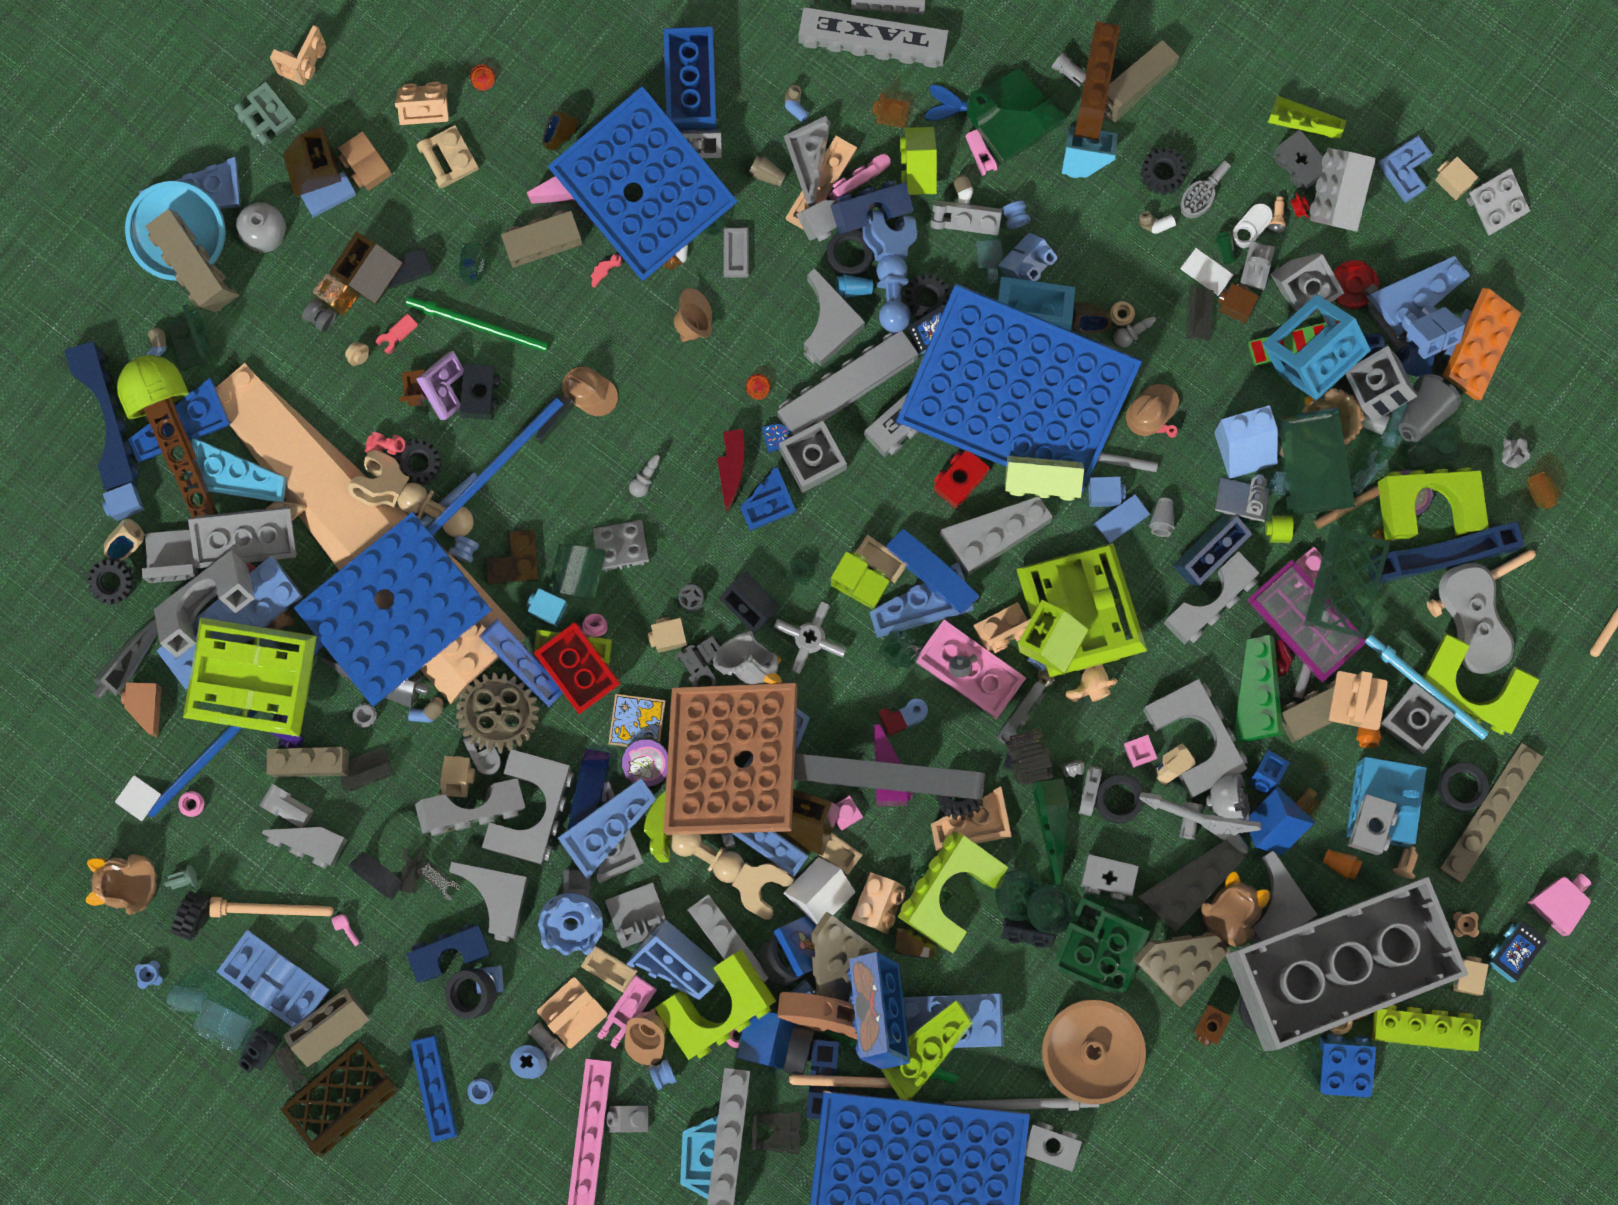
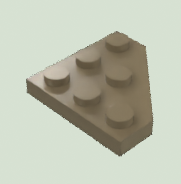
M825 912L812 931V943L815 944V956H812L813 976L816 977L814 995L845 1001L852 991V983L848 977L849 959L879 951L828 912Z
M1208 932L1203 933V936L1192 937L1187 935L1173 937L1172 940L1167 941L1151 940L1133 961L1181 1008L1226 957L1225 954L1231 950L1217 935Z

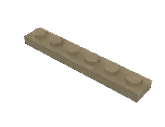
M1519 744L1488 792L1487 798L1479 806L1440 866V871L1458 883L1464 881L1541 762L1543 756L1525 744Z

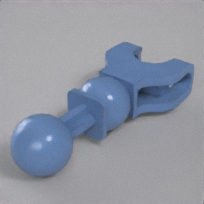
M869 210L867 212L869 225L863 227V239L874 252L875 261H879L876 271L881 281L877 283V287L886 289L887 303L882 306L879 312V320L887 331L900 332L909 325L911 320L909 308L901 302V288L908 283L906 278L908 268L903 259L908 256V247L917 238L916 221L913 216L904 215L895 223V229L891 230L886 225L881 211Z

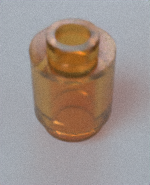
M1545 471L1535 474L1526 480L1528 483L1527 489L1537 508L1543 507L1544 510H1548L1558 504L1557 499L1561 496L1551 477L1547 476Z

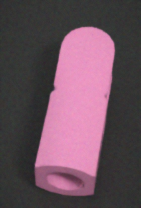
M974 130L966 134V140L982 176L989 170L993 169L996 171V162L980 133ZM987 155L988 161L982 163L980 158Z

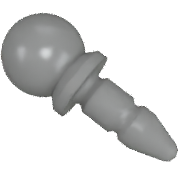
M1156 317L1145 318L1133 327L1128 324L1127 328L1118 329L1113 336L1114 343L1121 348L1128 347L1133 339H1138L1137 334L1153 325Z
M658 454L649 460L643 473L638 472L636 474L637 478L630 482L629 491L633 496L643 497L647 494L649 490L648 484L653 482L650 477L659 463L660 456Z

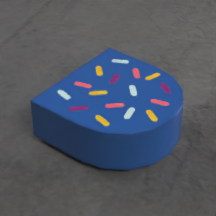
M781 424L762 427L768 453L779 450V443L789 438L787 428Z

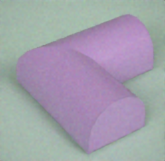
M454 351L445 354L417 378L419 385L440 420L449 418L460 408L461 404L450 386L464 371Z

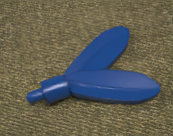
M930 86L932 96L944 105L930 109L925 115L926 120L939 121L953 116L960 111L967 112L966 102H961L957 96L942 86Z

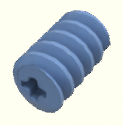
M524 1045L518 1047L513 1052L510 1065L513 1072L519 1077L534 1079L541 1076L546 1070L547 1058L541 1049L535 1046ZM525 1057L532 1058L531 1062L534 1064L532 1067H525L527 1064L524 1060Z

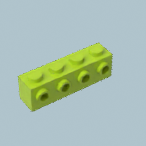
M1394 1005L1373 1012L1371 1040L1479 1051L1481 1020L1473 1019L1474 1014L1458 1013V1017L1448 1016V1011L1432 1010V1014H1423L1421 1008L1407 1007L1406 1012L1396 1011L1397 1006Z

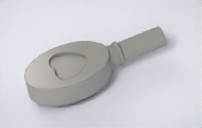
M1222 161L1213 174L1208 177L1207 181H1197L1187 188L1180 203V210L1185 217L1197 218L1207 212L1215 198L1214 187L1218 185L1220 179L1231 167L1229 163Z

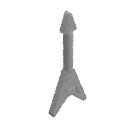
M1141 792L1139 797L1140 800L1154 809L1160 808L1201 824L1243 854H1247L1248 846L1238 833L1259 831L1262 827L1260 822L1204 815L1165 800L1161 795Z

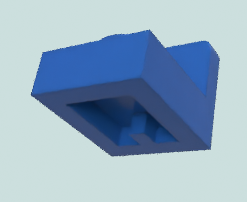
M1267 750L1249 784L1259 792L1270 795L1279 785L1290 762Z

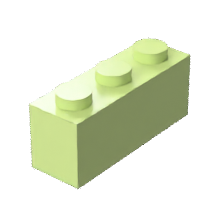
M1008 456L1005 491H1009L1011 495L1015 496L1031 493L1035 494L1036 497L1039 496V498H1049L1050 495L1060 496V499L1074 500L1075 497L1081 498L1084 474L1083 462Z

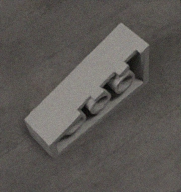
M1038 496L941 530L940 536L957 562H959L965 574L969 576L1051 523L1053 517Z

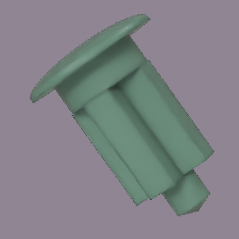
M187 865V870L168 875V880L164 881L166 887L171 886L173 890L189 884L196 887L198 880L194 868L191 865Z

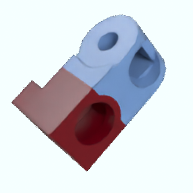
M913 699L908 702L906 707L890 713L888 708L879 711L878 717L888 737H891L922 722L927 715L928 708L923 700Z

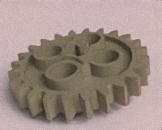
M493 673L490 680L484 674L481 683L474 679L473 687L466 685V693L460 694L462 702H457V709L460 711L456 713V718L462 719L458 723V728H465L463 731L464 737L471 735L470 744L479 741L480 750L484 745H488L490 753L494 747H497L499 753H502L503 746H506L510 751L513 749V743L521 747L522 739L528 741L530 738L529 732L534 733L536 727L533 724H537L539 718L536 716L539 707L534 706L537 699L529 698L532 690L524 691V682L519 685L515 684V676L508 681L505 673L501 679H498L496 673ZM506 697H510L514 699L515 702L509 704L506 703L503 699ZM486 699L490 703L488 705H482L478 702V700ZM514 721L517 726L509 727L505 722ZM488 722L492 727L486 729L481 727L480 723Z

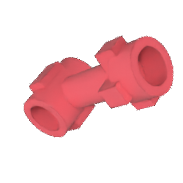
M372 432L366 441L365 452L369 453L372 450L383 452V449L388 450V453L395 455L396 452L404 451L405 441L398 435L385 439L384 435Z

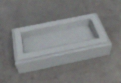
M748 227L724 228V278L749 277Z

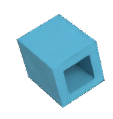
M538 589L536 594H531L526 606L529 607L528 612L531 616L557 627L568 604L565 600Z

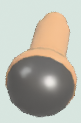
M1283 197L1276 198L1273 217L1268 224L1269 230L1274 234H1280L1286 228L1283 218L1285 204Z

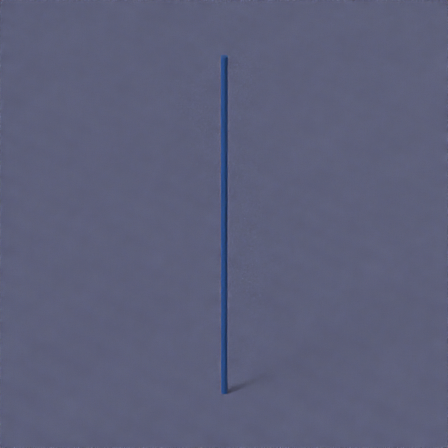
M557 397L427 527L432 536L564 405ZM318 638L316 639L314 655L324 646ZM249 709L248 717L253 718L259 711ZM229 726L158 798L148 812V815L153 818L242 727Z

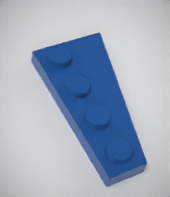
M211 378L175 405L190 442L192 438L198 439L231 425ZM169 416L165 418H159V422L163 419H169ZM150 423L128 439L137 463L162 454ZM165 424L163 428L164 434L167 437H171L174 434L172 424Z

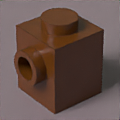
M1232 283L1229 290L1223 289L1217 301L1222 304L1219 312L1245 324L1259 296L1250 292V289L1245 285H1235Z
M1206 1005L1192 1031L1193 1034L1197 1035L1195 1040L1208 1047L1210 1044L1217 1045L1231 1016L1210 1005Z

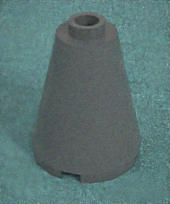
M1433 374L1422 375L1414 383L1413 388L1417 397L1407 402L1398 426L1403 439L1412 442L1419 441L1457 411L1461 399L1458 391L1452 384L1447 386L1442 382L1444 378Z

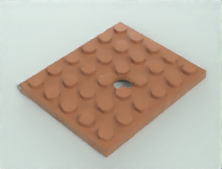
M796 683L672 688L663 830L665 835L791 831L797 711ZM741 751H750L753 754L752 763L746 768L737 767L735 765V757L739 756Z

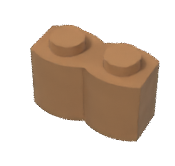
M363 131L338 147L341 152L338 158L346 169L349 167L353 169L355 174L352 175V178L359 188L364 186L369 191L392 175Z

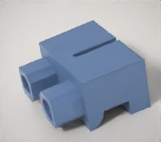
M1028 233L1015 247L1016 251L1012 250L998 267L1008 278L1037 281L1041 277V272L1057 260V255L1043 238Z
M1430 304L1421 310L1419 319L1413 313L1405 315L1402 327L1408 332L1406 341H1413L1419 347L1418 354L1425 359L1441 352V350L1460 343L1465 324L1446 307L1437 310Z

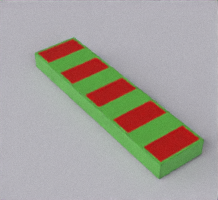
M1325 322L1293 330L1279 344L1297 354L1326 328L1327 324ZM1269 337L1248 342L1254 367L1272 363L1262 344Z

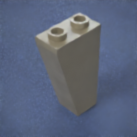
M1163 40L1110 83L1104 113L1105 119H1111L1116 123L1178 64L1180 57Z

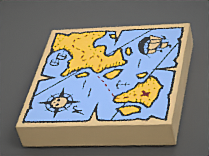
M615 694L608 744L629 747L632 743L639 740H652L660 744L666 701Z

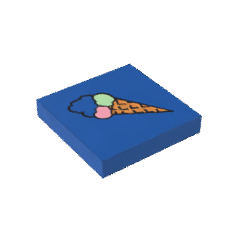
M808 916L774 931L797 977L813 970L812 956H815V944L812 943V931L817 925Z

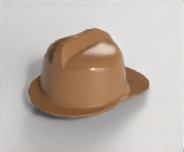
M687 288L681 293L680 307L674 317V326L680 333L682 342L696 340L700 337H709L712 332L711 306L701 292L693 288Z
M576 367L570 370L562 381L564 396L573 400L574 405L590 415H607L615 408L618 402V393L615 386L608 379L588 367Z
M1163 384L1152 385L1145 389L1127 410L1126 421L1131 431L1139 436H1149L1159 431L1178 409L1179 398L1173 388Z
M651 1009L650 1012L640 1013L628 1020L626 1025L625 1049L634 1061L642 1065L656 1064L661 1060L664 1051L666 1025L661 1017L656 1015L655 1009Z

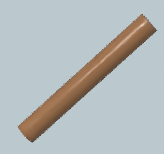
M1378 485L1314 520L1316 527L1320 529L1379 496Z

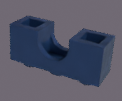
M896 180L882 184L883 189L876 192L874 187L859 191L861 196L852 198L851 194L837 198L838 203L830 206L839 234L869 225L867 210L871 204L879 208L883 213L884 220L914 211L906 182L897 185Z
M1363 333L1371 351L1359 362L1385 348L1382 334ZM1413 341L1407 342L1402 350L1394 352L1399 358L1406 374L1415 377L1431 374L1435 354L1423 359L1418 354L1419 347Z
M471 923L459 928L460 933L450 936V933H445L436 937L435 943L426 945L423 942L411 947L412 952L406 955L417 983L421 984L444 975L441 967V958L449 950H458L467 965L491 956L492 954L481 926L474 927V924Z
M813 1040L810 1075L836 1076L839 1042ZM809 1085L806 1118L820 1119L823 1091L835 1092V1086Z

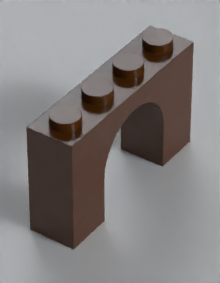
M1097 21L1095 23L1074 135L1076 137L1099 141L1120 25Z

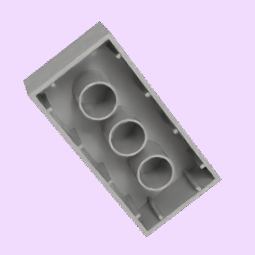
M1429 877L1400 886L1225 954L1264 1051L1281 1049L1468 975Z

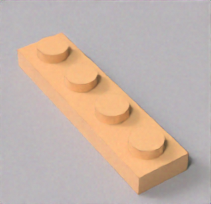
M835 136L824 155L816 203L828 199V195L834 189L833 185L839 181L857 151V147L838 136ZM803 191L786 216L787 221L801 229L803 227L796 214L810 207L805 200Z

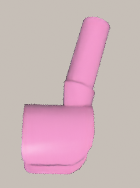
M341 914L332 918L336 931L344 928L345 933L354 946L360 944L351 930L346 915Z

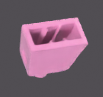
M1581 873L1572 882L1564 876L1554 881L1527 903L1562 936H1568L1591 903V900L1583 892L1592 883Z

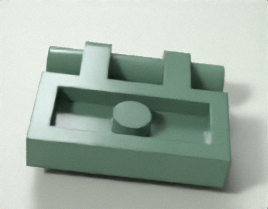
M266 82L246 96L251 103L250 106L245 108L242 103H238L234 107L238 114V119L242 124H246L249 127L253 138L259 140L263 146L271 142V139L266 134L270 129L278 136L297 122ZM257 113L265 120L260 125L253 118Z

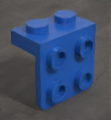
M1328 1033L1327 1037L1320 1036L1319 1047L1323 1052L1320 1091L1323 1094L1370 1097L1372 1095L1376 1046L1372 1040H1368L1369 1037L1353 1035V1038H1343V1035Z

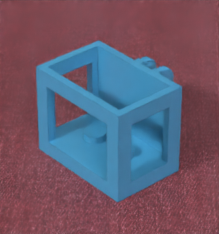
M1001 277L998 301L1071 330L1075 287Z
M1318 294L1311 298L1262 343L1278 374L1315 400L1319 399L1371 351L1356 319ZM1316 308L1320 310L1327 327L1302 350L1294 354L1279 344Z
M1368 757L1357 762L1346 838L1351 837L1362 797L1367 794L1396 803L1395 811H1398V817L1395 825H1390L1388 835L1391 836L1389 845L1407 848L1415 844L1426 767ZM1375 819L1369 821L1370 830L1378 833L1381 828L1380 823Z

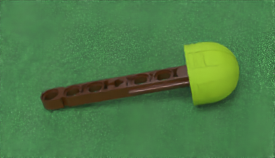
M144 355L133 359L121 371L117 386L118 396L128 419L147 416L169 470H172L191 516L219 514L195 460L197 459L174 405L189 394L180 372L173 363L160 356ZM169 416V419H163L159 422V418H165ZM167 423L172 424L174 427V434L171 437H167L163 431ZM176 446H180L184 450V456L181 460H177L173 455V450ZM187 472L193 473V476L190 477V481L184 479V476L187 475ZM198 484L199 486L198 488H193L191 490L188 489V487H192V485ZM196 492H200L204 497V502L200 506L195 505L193 502V495Z

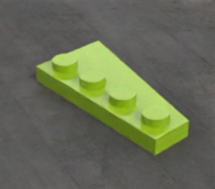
M960 1001L952 1003L908 1037L910 1063L881 1069L900 1099L912 1100L974 1023Z

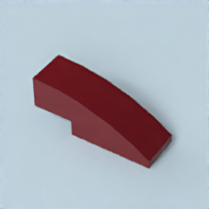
M743 429L723 432L727 456L717 458L725 511L731 510L742 481L745 458Z

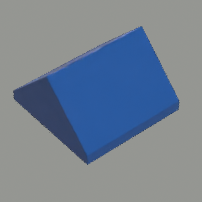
M1279 787L1249 815L1248 820L1262 823L1261 830L1250 832L1255 847L1269 852L1274 851L1279 855H1283L1315 823Z
M768 1012L760 1019L756 1015L749 1019L751 1025L742 1030L736 1058L783 1069L793 1028L796 1023L777 1017L778 1014Z

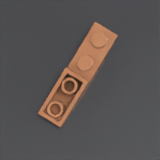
M780 993L777 1017L819 1032L829 1029L857 1039V1032L853 1025L855 1011L852 1003L813 994Z

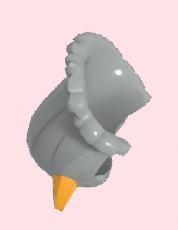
M745 631L733 639L731 638L724 642L714 654L713 666L718 671L728 675L734 673L747 685L782 683L781 678L776 674L778 664L782 661L781 658L754 639L752 631Z

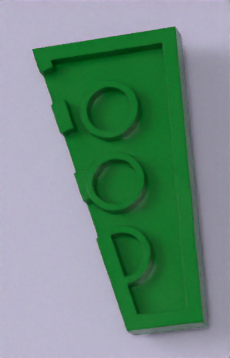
M1266 635L1247 640L1234 730L1235 743L1283 734L1274 636Z

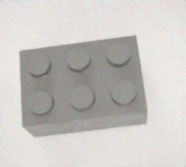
M1327 148V152L1322 159L1323 168L1321 176L1316 183L1317 192L1315 200L1310 207V221L1358 231L1376 158Z

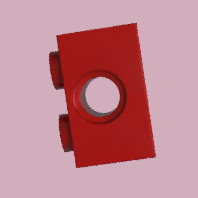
M959 451L950 461L952 464L947 472L942 470L934 479L936 483L934 491L955 509L963 503L988 475L990 470L984 462L969 451H965L963 454ZM961 472L966 475L967 480L963 483H958L953 479V475Z

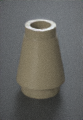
M758 155L748 172L753 175L754 179L779 187L786 176V173L782 172L765 156L761 158Z

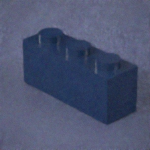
M1225 514L1173 566L1188 584L1201 585L1252 533L1237 515Z

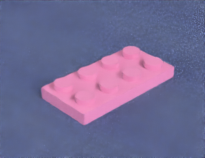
M946 620L942 621L914 660L996 720L1026 679V677ZM972 654L977 656L978 661L972 664V671L968 676L955 677L950 673L949 662L953 657L960 655L970 657Z

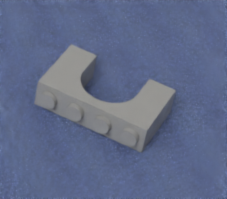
M232 550L154 609L159 642L176 658L196 644L193 629L195 618L202 607L212 598L218 596L234 613H237L255 599L248 565Z
M1199 679L1145 706L1143 709L1154 732L1183 718L1197 719L1210 729L1214 739V748L1210 758L1179 776L1190 799L1211 789L1220 778L1244 772L1247 769L1245 765L1248 764L1244 753L1241 750L1237 751L1233 743L1236 740L1230 728L1226 729L1221 721L1224 719L1221 710L1217 705L1213 706L1209 697L1212 695L1208 686L1205 683L1201 684Z
M511 749L504 771L505 776L514 779L518 778V780L538 786L546 798V811L541 821L527 830H514L489 823L482 848L539 865H543L545 860L549 861L553 848L549 843L551 837L557 835L560 824L556 819L559 811H564L567 797L563 795L566 787L570 788L574 773L570 772L571 767L563 763Z

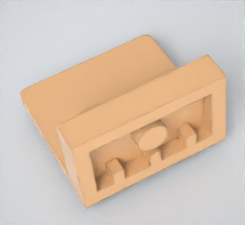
M315 25L312 26L297 58L286 50L282 52L273 50L270 59L278 75L304 86L307 80L313 77L315 73L314 65L318 58H322L326 50L325 41L319 28Z
M1017 602L975 624L973 627L984 648L989 652L993 650L996 654L1006 649L1010 641L1016 639L1019 642L1031 619L1027 620Z

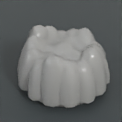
M363 703L355 708L353 719L354 723L358 726L366 728L373 725L376 721L377 712L370 704Z
M1075 760L1063 763L1060 766L1061 771L1065 777H1075L1077 774L1082 775L1084 772V761Z

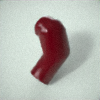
M1283 640L1275 642V650L1278 655L1276 658L1277 673L1279 677L1284 676L1288 672L1293 662L1288 646Z

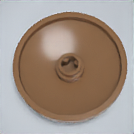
M1100 1000L1081 1001L1062 1010L1049 1024L1042 1043V1061L1046 1074L1052 1084L1068 1098L1085 1104L1109 1103L1125 1095L1140 1078L1146 1059L1144 1038L1135 1020L1122 1008Z

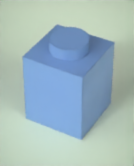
M1093 477L1089 479V507L1119 506L1121 499H1125V484H1121L1120 477Z
M132 483L103 493L105 502H102L104 511L107 516L111 515L116 521L145 511L137 488Z

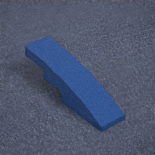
M903 529L886 545L888 551L906 564L909 571L925 582L929 590L960 614H963L979 598V595L964 580L906 530Z

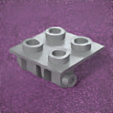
M1511 168L1468 192L1469 197L1466 198L1471 207L1475 206L1488 235L1493 234L1530 212Z
M1256 475L1252 478L1251 484L1220 478L1215 511L1265 522L1269 489L1265 488L1267 481L1264 476Z
M642 520L593 529L599 570L608 572V570L617 569V566L622 569L623 565H627V568H630L629 564H632V566L642 564L643 566L645 562H649Z
M653 883L605 900L622 948L644 941L666 920Z

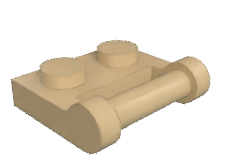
M455 125L429 139L420 141L416 145L419 152L424 154L434 172L439 188H444L479 170ZM439 146L452 170L451 173L445 174L432 148Z

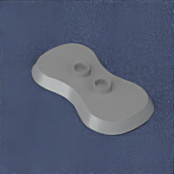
M1477 563L1462 564L1448 570L1440 580L1439 596L1443 605L1454 619L1457 628V638L1470 645L1462 665L1468 671L1477 674L1490 673L1501 669L1513 657L1514 641L1509 630L1500 620L1496 609V583L1493 575L1485 566Z

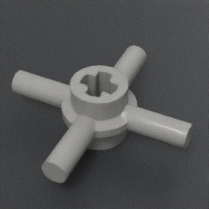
M820 602L812 623L803 624L799 628L780 619L776 620L774 628L794 636L796 645L800 649L790 671L800 674L808 654L815 653L821 648L842 658L844 657L847 648L826 640L825 633L821 628L830 605ZM809 633H814L816 641H811V644L806 643L805 634L809 636Z

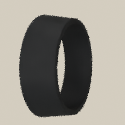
M364 852L359 854L349 864V867L365 882L386 897L394 899L402 882L388 868Z

